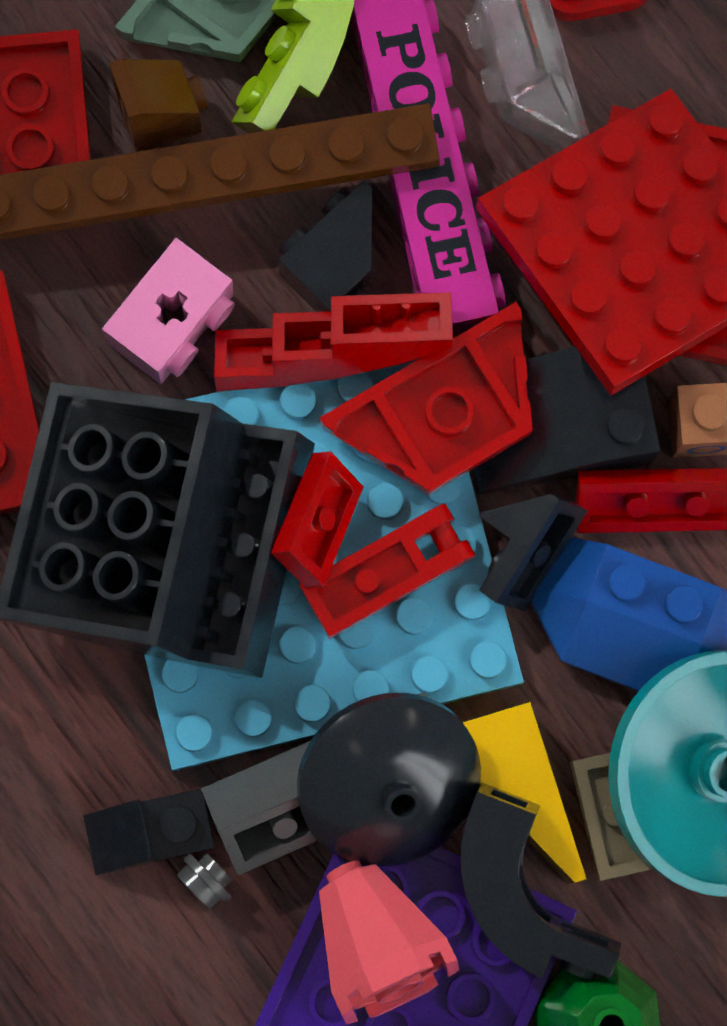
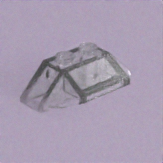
M474 0L472 14L466 16L467 33L472 48L474 50L482 48L487 68L481 70L484 92L489 103H498L502 120L559 152L588 136L590 133L585 122L550 0Z

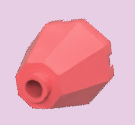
M355 860L345 863L327 874L326 878L329 883L319 891L331 993L346 1025L358 1022L354 1012L355 1009L365 1007L369 1018L385 1014L428 993L438 986L434 973L444 967L448 978L459 971L458 960L447 937L376 864L362 867L360 861Z

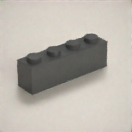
M425 691L420 694H417L428 697ZM310 741L201 788L237 876L317 841L303 818L297 797L298 770ZM399 795L393 800L391 805L403 803L409 795Z

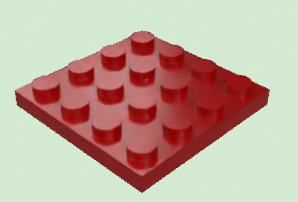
M672 89L663 92L478 197L476 210L610 396L727 327V161Z

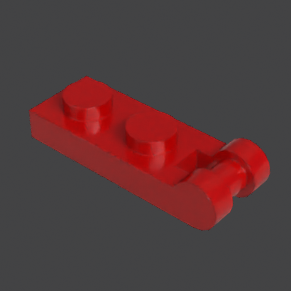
M446 503L429 510L332 565L324 587L305 588L301 583L299 584L302 594L329 640L440 576L457 569L476 556L467 540L460 541L453 529L451 522L455 518ZM430 535L440 553L426 561L415 542Z

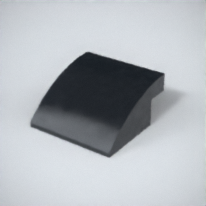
M51 382L0 589V620L143 655L262 678L287 571L272 555L271 551L314 451L315 443L298 431L243 424L212 403Z

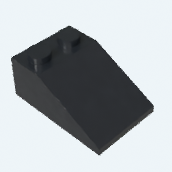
M575 346L526 359L528 376L526 384L531 407L533 431L528 437L474 468L473 473L477 494L480 495L577 477V471L620 470L651 464L659 454L660 446L645 376L610 396Z

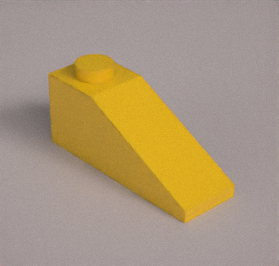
M531 702L463 722L478 749L481 765L480 786L482 783H485L540 805L527 839L528 843L568 884L585 880L584 869Z

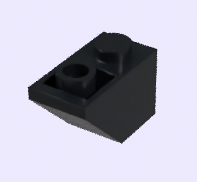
M365 180L352 191L347 187L340 189L322 208L321 212L325 215L324 218L310 231L304 226L296 230L279 249V252L283 255L279 259V275L316 312L331 311V296L359 295L370 284L372 187Z

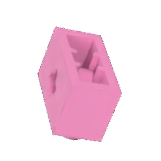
M175 238L104 325L102 332L105 341L162 385L170 373L179 377L188 368L199 350L194 344L207 327L212 331H216L228 318L235 306V303L230 300L234 295L233 281L178 238ZM182 306L185 320L180 322L173 318L164 325L162 310L166 308L174 312Z

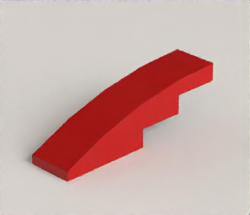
M451 292L331 296V311L273 313V328L216 330L214 366L216 392L274 388L338 379L399 365L452 348Z

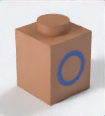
M727 383L677 386L667 400L672 458L727 455Z

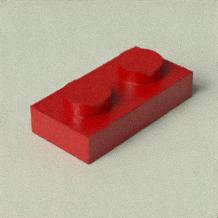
M331 451L312 453L271 551L272 555L305 588L324 587L364 488Z

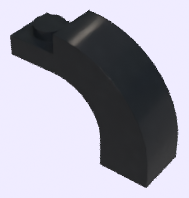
M482 783L469 812L461 844L462 881L468 903L479 926L500 952L521 968L540 978L543 977L551 955L562 959L560 966L576 976L594 980L596 975L600 974L611 978L619 958L621 942L555 916L538 902L528 886L523 864L524 850L540 805Z

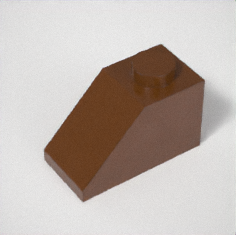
M119 59L109 63L117 104L135 152L150 150L202 132L199 112L208 109L206 99L197 76L186 78L180 60Z

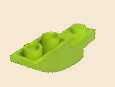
M276 0L270 10L288 24L287 26L280 27L268 42L265 49V55L268 59L259 75L250 78L239 92L236 105L240 108L231 122L246 133L272 130L277 126L293 96L296 98H318L334 68L343 45L355 0Z

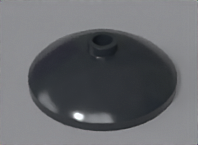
M395 692L370 696L350 704L337 712L317 731L310 741L298 770L297 797L299 807L313 836L323 847L339 858L349 862L359 860L361 865L369 866L376 864L378 867L407 863L439 848L465 822L480 786V757L474 739L464 723L443 704L431 698L411 693ZM399 795H409L403 803L391 805L393 800Z

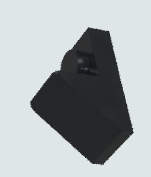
M548 494L481 512L479 516L506 535L510 540L505 549L501 550L493 558L488 569L489 575L479 591L495 603L526 611L533 600L536 590L560 557L588 510L580 504Z
M201 788L141 801L140 799L83 815L95 875L186 856L189 853L194 854L215 849L206 803Z

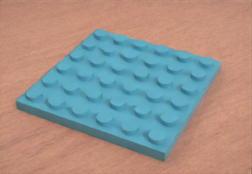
M418 359L338 379L274 388L219 391L186 399L215 404L243 424L298 431L315 443L313 453L331 451L364 486L333 565L446 503L455 518L451 525L460 541L467 540L476 556L464 565L440 576L330 640L299 588L300 582L287 570L262 678L144 655L173 772L314 737L317 731L337 712L350 704L370 696L395 692L420 694L425 691L428 698L441 704H446L524 683L504 605L495 603L479 591L489 575L488 569L492 558L482 520L479 516L480 513L469 472L428 496L330 435L319 424V417ZM430 535L415 542L426 561L440 553Z

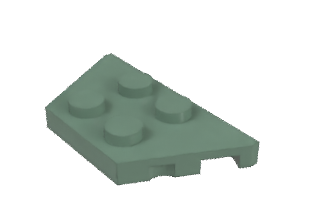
M136 0L117 23L115 31L118 37L126 41L241 62L278 17V15L270 10L276 0Z

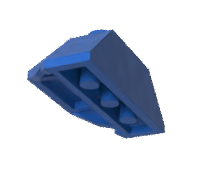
M571 537L560 557L536 590L531 602L561 663L637 692L653 676L680 659L706 651L727 650V591L725 589L609 544Z

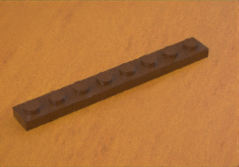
M430 103L0 175V240L440 167Z

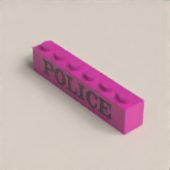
M355 0L350 21L372 113L430 103L440 167L387 175L414 292H451L453 336H457L499 312L498 309L505 308L506 299L499 273L490 274L485 253L492 252L489 227L483 218L476 219L472 198L479 196L475 168L472 162L463 163L458 143L465 142L466 140L462 114L459 107H449L445 88L452 87V75L448 57L445 52L436 53L432 34L439 33L435 3L433 0Z

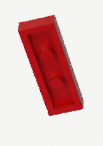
M727 468L577 471L575 503L583 506L588 512L576 531L577 533L727 530Z

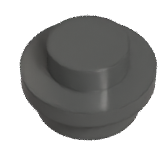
M190 853L183 859L187 865L177 876L210 910L221 899L227 903L232 898L224 888L233 879L208 854L199 862Z

